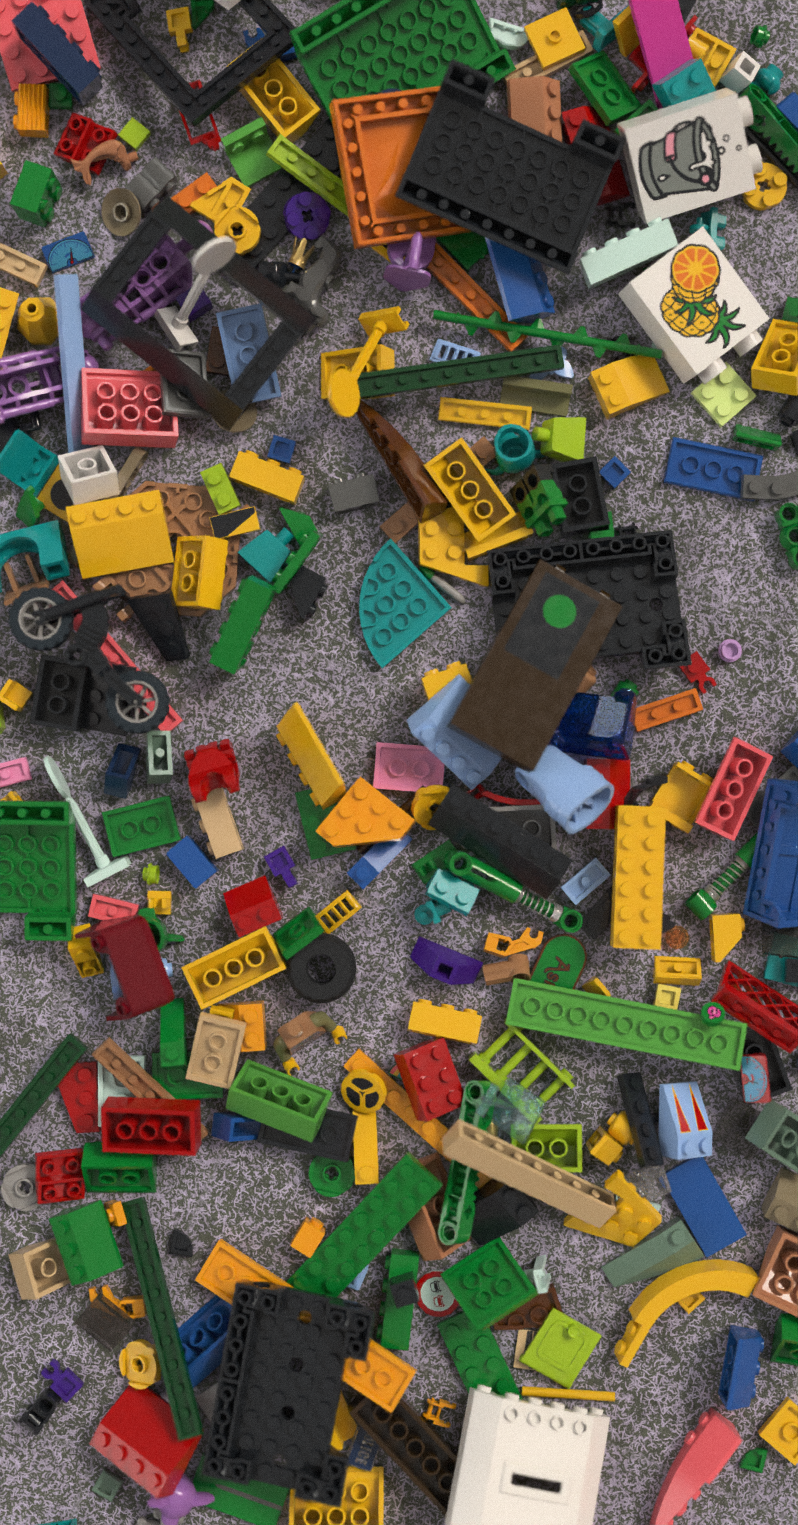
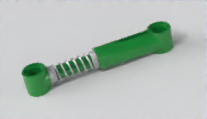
M757 833L735 853L734 862H730V866H726V870L721 871V875H717V879L712 880V884H708L704 889L699 888L685 901L684 905L700 921L707 918L717 907L716 901L719 900L720 895H723L725 890L728 891L727 888L732 886L734 881L737 882L736 879L741 877L743 872L746 873L747 870H751Z
M452 850L446 855L444 860L446 868L463 879L510 903L520 902L521 906L526 905L527 909L532 908V912L537 911L538 914H543V917L547 916L548 920L566 932L574 933L582 927L583 918L578 911L564 905L561 906L555 902L551 903L549 899L545 900L544 897L534 894L533 891L529 892L528 888H525L523 884L465 852ZM458 857H462V866L460 868H455V859ZM472 867L488 875L487 880L470 871ZM571 914V915H572V921H571V923L568 924V925H565V922H564L565 917H566L567 915Z

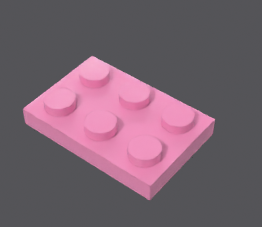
M377 742L373 787L376 789L416 792L422 785L425 787L443 785L445 764L426 746Z

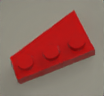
M98 1061L77 1062L58 1087L76 1133L100 1132L101 1127H98Z

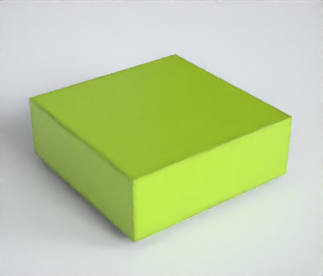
M132 117L119 132L118 136L137 152L149 138L151 132Z

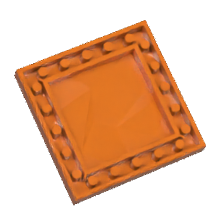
M440 86L332 100L329 104L354 250L409 242L416 232L421 233L422 239L472 232L395 197Z

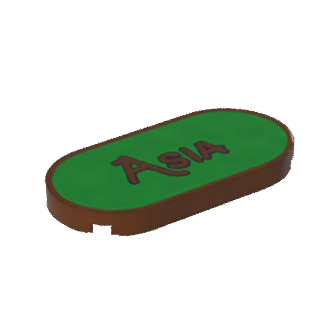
M567 933L554 935L547 939L530 972V981L575 989L587 962V952L583 943L575 936Z

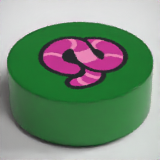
M716 1002L706 1003L700 1012L702 1022L710 1027L721 1025L725 1017L724 1008Z

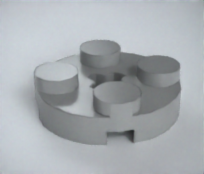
M35 1163L17 1164L4 1176L1 1193L4 1201L10 1207L21 1209L20 1211H30L41 1205L37 1204ZM22 1181L30 1183V1192L27 1193L25 1190H20Z

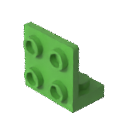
M262 117L221 138L223 149L242 184L250 187L283 169L266 156L273 142L268 135L267 127Z

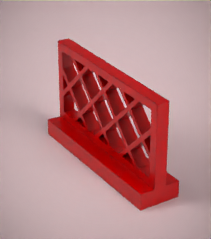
M728 960L724 966L717 992L712 996L711 1002L720 1004L725 1012L742 1023H746L748 1027L790 1054L798 1046V1017H793L790 1010L798 1015V1005ZM731 972L736 974L738 979H735ZM739 985H743L746 992H743ZM751 985H753L754 987H756V989H757L756 992L753 990V988H752ZM760 997H762L766 1005H762L759 1000ZM771 998L774 999L777 1004H774ZM778 1010H781L786 1018H782Z

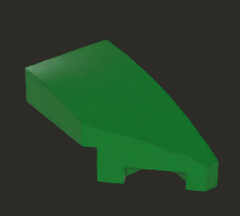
M31 485L25 490L16 511V517L28 527L39 524V512L45 507L43 502L33 495L35 489Z
M279 507L298 544L306 532L309 531L311 533L313 530H317L309 515L287 509L286 507Z

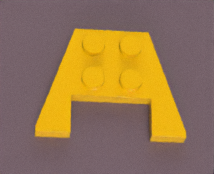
M453 507L447 508L444 513L422 524L418 519L419 565L458 577L467 582H473L482 587L489 586L488 565H465L464 522Z
M617 1170L605 1181V1188L620 1197L615 1202L616 1212L600 1228L569 1214L564 1218L563 1225L634 1247L661 1224L662 1215L645 1197L642 1198L636 1192V1187L631 1182L628 1183L624 1179V1174Z

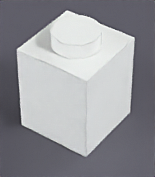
M743 51L728 64L719 81L728 89L738 94L753 81L761 65Z

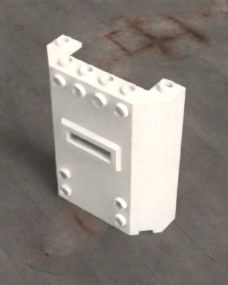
M478 1384L477 1388L470 1387L445 1525H592L610 1417L603 1414V1409L590 1407L588 1411L586 1408L574 1406L573 1410L566 1409L565 1404L551 1401L550 1405L542 1404L541 1399L528 1397V1401L519 1399L520 1395L506 1392L505 1396L497 1395L491 1391L492 1387ZM512 1473L561 1482L560 1494L511 1484Z

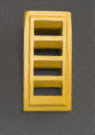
M347 889L316 915L324 929L323 933L330 934L359 911L362 906ZM345 898L353 909L349 911L341 900ZM338 904L346 915L342 916L334 906ZM330 909L339 919L337 922L328 914ZM324 915L332 926L328 928L320 917Z

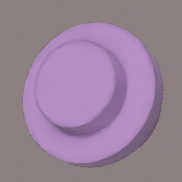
M733 639L723 641L718 648V654L725 662L738 660L742 653L741 645Z

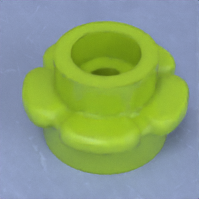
M149 863L148 867L143 868V881H147L149 886L158 884L160 880L159 865Z

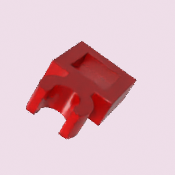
M695 651L691 654L692 665L680 666L679 669L690 684L697 680L699 691L705 694L707 691L703 687L704 682H710L713 687L717 684L712 677H707L705 673L710 668L699 653Z

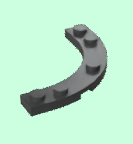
M798 470L778 476L746 474L741 476L740 499L780 500L798 495Z

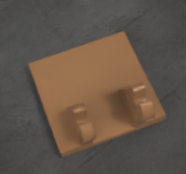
M30 553L25 555L34 581L20 587L9 562L3 565L13 588L6 591L3 601L5 606L13 605L14 599L18 598L23 591L30 590V588H49L50 580L47 581L45 575L40 577Z

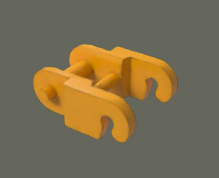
M433 1397L431 1399L428 1398L429 1406L427 1412H424L422 1416L426 1420H433L435 1425L450 1428V1422L444 1423V1420L439 1419L441 1409L444 1407L456 1409L457 1405L455 1403L450 1404L449 1401L440 1398L439 1401H436ZM433 1406L438 1407L436 1415L431 1414Z

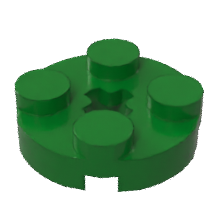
M315 1156L311 1161L309 1180L319 1194L326 1197H337L348 1191L353 1185L355 1166L351 1157L348 1163L321 1156ZM331 1167H335V1171L339 1172V1174L334 1175L333 1179H330L329 1174L325 1173L326 1169L329 1170Z

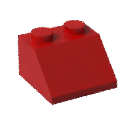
M266 875L223 893L229 916L238 937H242L284 918Z

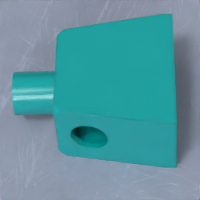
M285 527L276 536L266 530L239 550L238 554L272 585V579L279 570L284 568L286 565L285 561L291 554L286 545L293 539L294 535Z

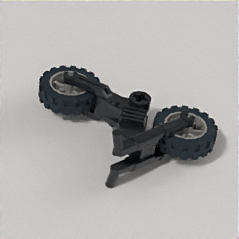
M116 584L102 590H95L71 600L65 599L58 592L46 587H33L28 591L20 593V596L12 602V608L9 609L8 613L10 614L8 619L10 631L19 643L35 651H50L58 648L70 637L69 634L74 627V618L82 613L83 621L73 638L75 644L69 645L64 652L66 662L76 668L90 667L100 679L110 685L105 696V707L109 718L120 729L140 734L154 730L163 723L169 712L170 698L167 688L161 680L153 674L141 670L128 671L119 675L101 650V646L107 637L110 622L109 612L103 605L117 598L126 601L130 597V594L122 585ZM37 602L47 603L44 610H39ZM31 605H33L35 611L32 612V615L26 613L27 609ZM24 617L34 619V622L25 627ZM58 622L56 629L51 626V624ZM39 625L38 636L32 635L29 631ZM49 628L53 631L51 634L43 637V629ZM75 652L80 653L82 657L80 661L75 660V656H73ZM133 685L144 686L140 694L134 690ZM147 688L152 691L154 697L147 699L143 697ZM120 699L127 701L130 705L123 711L120 706ZM155 701V707L151 712L146 707L147 702ZM135 707V719L125 715ZM142 708L149 716L139 720V709Z

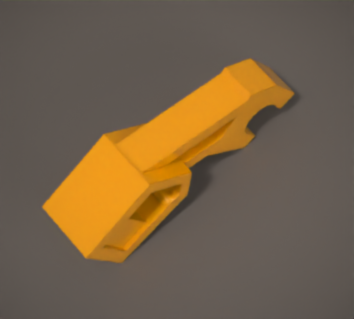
M527 927L521 937L514 941L511 940V937L489 932L483 952L504 958L530 949L534 950L541 944L544 932L538 931L537 938H531L529 935L531 928ZM498 941L504 944L508 943L505 952L496 949Z
M108 1284L102 1286L103 1294L101 1295L96 1293V1286L89 1288L90 1301L95 1307H100L122 1318L123 1321L147 1315L143 1295L127 1296L119 1300L114 1297ZM132 1303L133 1312H127L124 1305Z

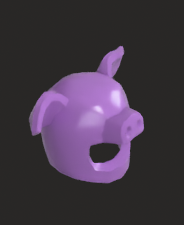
M183 1473L173 1495L157 1499L150 1493L151 1498L148 1501V1506L160 1510L161 1522L163 1524L177 1525L179 1518L189 1514L192 1507L210 1504L214 1501L215 1497L209 1492H197L191 1479L187 1474Z

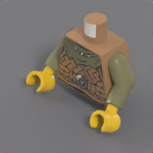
M305 1011L278 1029L279 1036L274 1040L273 1047L283 1062L282 1066L286 1073L291 1076L290 1070L293 1067H296L298 1071L300 1070L299 1065L291 1055L325 1033L331 1032L335 1044H340L338 1038L341 1036L347 1039L343 1026H337L323 1011Z

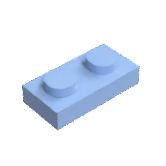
M594 857L560 888L577 905L611 874Z

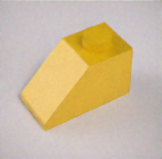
M739 913L709 915L712 961L721 962L742 938V932L745 931V922Z
M601 1126L597 1128L585 1143L589 1152L608 1166L612 1162L616 1163L623 1155L622 1150L624 1147Z

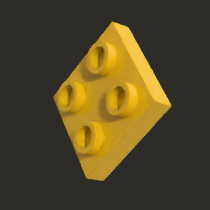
M697 27L688 39L693 59H702L716 88L735 54L736 48Z

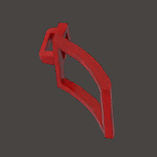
M200 79L188 83L193 89L202 88ZM179 111L191 145L202 142L213 151L220 149L219 142H221V138L212 113L209 117L214 130L192 138L186 119Z
M482 784L466 792L469 794L478 788L480 792L473 796L477 800L484 796L509 805L525 806L540 804L537 799H513L496 795L487 791Z

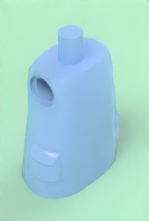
M547 745L534 771L528 773L519 767L515 769V778L521 786L533 795L554 821H557L569 834L581 831L596 820L607 808L614 794V786L604 779L602 774L592 766L580 764L553 745Z

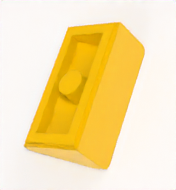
M654 956L653 984L700 985L702 980L701 958Z

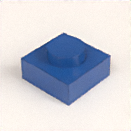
M273 435L267 458L290 465L296 441Z
M616 456L600 470L601 478L613 490L631 473Z

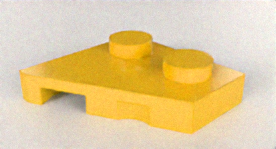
M230 177L196 201H193L190 204V208L215 223L216 218L223 210L230 207L231 209L242 207L251 189Z

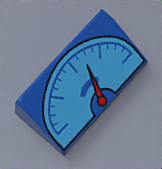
M84 231L41 247L52 274L95 258Z

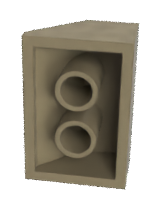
M781 1166L761 1208L764 1217L798 1232V1174Z

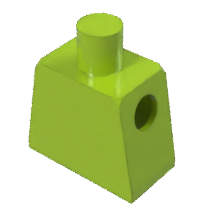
M555 417L545 420L542 423V427L535 426L533 428L532 440L541 442L540 452L542 455L560 462L584 459L586 418Z

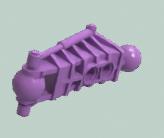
M198 220L202 225H204L208 230H210L213 233L210 225H208L204 221ZM167 234V239L159 250L154 249L127 284L129 289L121 299L118 298L113 304L130 319L137 317L133 320L136 324L145 322L155 315L157 309L165 308L174 302L177 296L193 286L192 264L185 256L193 248L183 239L175 244ZM167 261V266L164 269H157L160 264ZM146 275L149 276L147 283L139 284L141 279ZM137 289L141 295L130 303L126 296ZM89 292L80 297V308H82V304L85 302ZM81 310L83 337L91 339L93 342H98L104 351H110L114 345L112 342L117 338L113 335L107 337L106 335L109 332Z
M59 346L0 358V392L2 393V398L0 399V424L4 423L5 419L54 407L55 404L64 402V396L54 398L56 395L63 394L62 374L58 366L61 365V359L57 355V352H60ZM84 350L85 368L100 369L96 358L90 355L88 350ZM52 355L51 358L41 359V356ZM18 364L17 366H14V367H10V368L7 367V366H11V365ZM38 372L40 380L29 383L26 374ZM15 383H20L24 386L25 390L22 393H15L11 386ZM43 386V389L31 391V388Z

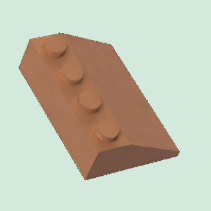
M777 1225L767 1246L758 1275L759 1280L754 1287L752 1295L798 1317V1234Z

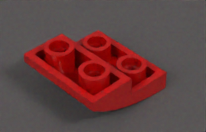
M72 112L54 151V155L68 163H71L70 159L81 161L99 144L111 139L116 140L118 134L115 130L96 124L88 117ZM107 159L92 162L89 166V171L99 176Z
M82 1148L35 1153L37 1204L85 1199V1182L81 1169Z

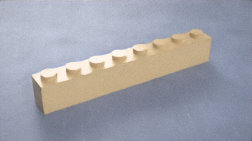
M460 1119L443 1136L444 1155L470 1168H474L491 1178H495L510 1187H514L529 1196H533L550 1206H554L569 1215L575 1216L588 1224L600 1228L616 1212L613 1193Z

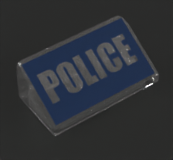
M359 1423L346 1456L350 1458L349 1465L365 1471H371L380 1446Z

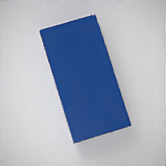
M673 437L663 483L740 499L741 476L744 474L760 475L763 455Z
M703 1157L686 1159L660 1174L706 1258L747 1235Z

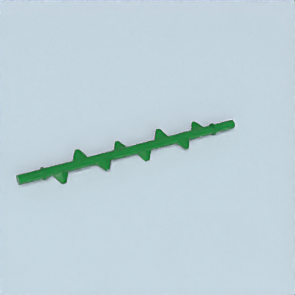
M434 310L433 319L452 322L455 325L457 323L464 324L468 335L471 336L481 327L507 332L511 343H515L521 335L549 339L552 345L561 344L562 346L566 342L589 346L593 348L597 358H600L606 350L661 359L662 356L661 349L640 346V344H630L625 333H622L617 341L588 337L585 326H580L574 334L544 329L540 318H537L531 326L502 322L499 311H494L489 319L462 315L459 312L456 314Z

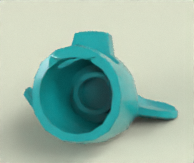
M507 424L498 430L494 438V451L499 466L495 469L486 468L485 471L490 475L500 476L505 472L517 474L528 469L535 459L543 458L545 455H542L540 450H535L531 435L526 429L519 425Z

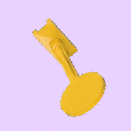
M400 306L361 313L358 318L369 338L351 371L346 369L335 370L330 375L327 393L329 402L338 416L343 418L350 417L357 412L360 403L357 379L380 338L385 334L406 331L410 325L408 321H402L399 315L401 311Z

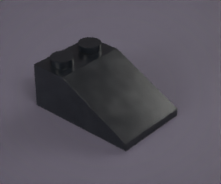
M492 1178L473 1194L476 1196V1199L473 1200L475 1214L471 1237L479 1246L484 1245L522 1227L538 1214L539 1210L529 1195Z

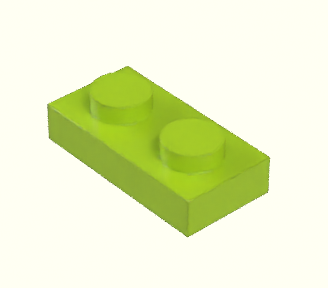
M222 463L200 472L219 515L241 507Z

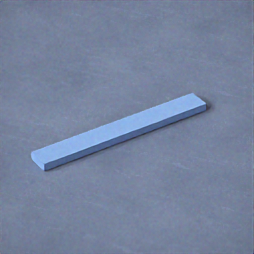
M78 274L54 275L67 444L68 453L92 447L91 445H82L81 369L85 368Z

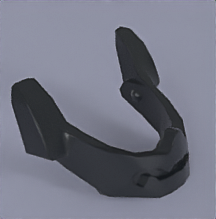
M665 775L647 776L644 784L630 789L624 798V806H639L636 801L638 795L647 788L667 783L668 777ZM665 823V831L671 830V824Z

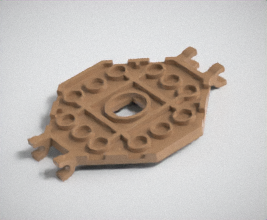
M145 481L130 494L160 491L170 538L174 534L178 537L203 535L214 537L209 517L219 514L206 486ZM246 504L241 509L249 508L250 506ZM241 535L224 539L228 540V554L225 564L222 599L232 592L237 585L238 552ZM168 563L105 575L92 587L95 590H102L111 585L120 584L130 594V597L171 591L174 564ZM128 604L116 615L125 623L134 615V611ZM177 607L179 616L202 617L209 611Z

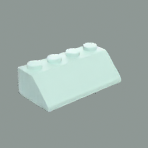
M661 217L647 223L649 227L641 231L639 227L626 233V238L618 241L616 237L605 242V247L596 251L594 247L583 252V257L580 258L579 263L588 289L590 290L656 260L677 247L679 244L668 218L662 221Z

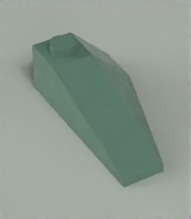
M676 1216L643 1238L634 1247L628 1248L601 1266L613 1287H618L663 1275L674 1268L698 1261L704 1257V1254L679 1216Z

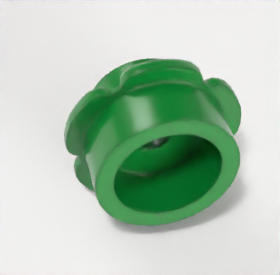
M756 25L751 33L750 44L755 45L758 49L763 45L765 46L769 41L770 31H767L766 25Z

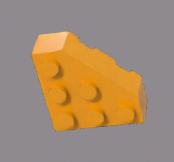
M359 777L318 827L316 832L335 848L401 841L416 822L362 777Z

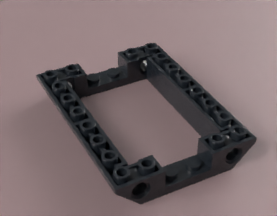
M167 196L149 212L90 290L81 310L231 430L259 394L258 391L283 359L289 356L317 319L235 252L231 260L219 270L282 322L224 395L113 304L118 298L121 299L129 289L127 284L154 249L159 250L166 241V235L171 229L197 252L204 245L218 238Z

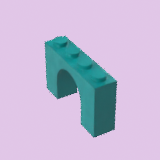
M59 520L0 534V593L2 592L1 569L8 559L19 553L34 552L39 554L40 566L47 581L70 575L66 538Z

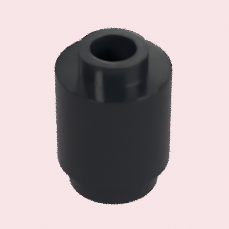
M789 395L777 414L780 418L779 422L789 428L798 426V395Z

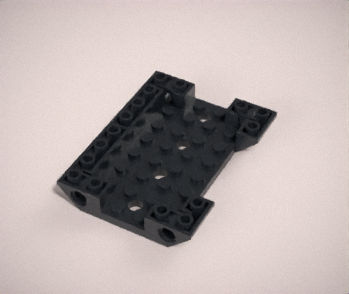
M672 530L487 550L489 584L496 634L508 618L534 566L541 559L553 567L559 564L566 569L565 574L600 593L601 589L610 594V600L623 606L594 659L639 654L644 670L692 665L686 621L681 617L676 583L678 567ZM657 600L661 603L662 609L654 611L650 608L649 603Z
M237 1281L201 1475L248 1486L251 1480L293 1489L295 1490L294 1497L341 1508L350 1458L331 1445L346 1358L367 1361L375 1312L355 1301L269 1282ZM302 1310L310 1312L312 1317L310 1322L306 1323L300 1319V1312ZM293 1358H299L303 1362L301 1370H296L292 1367L291 1361ZM291 1406L295 1412L294 1417H286L283 1413V1407ZM282 1454L286 1458V1464L278 1465L274 1460V1456Z

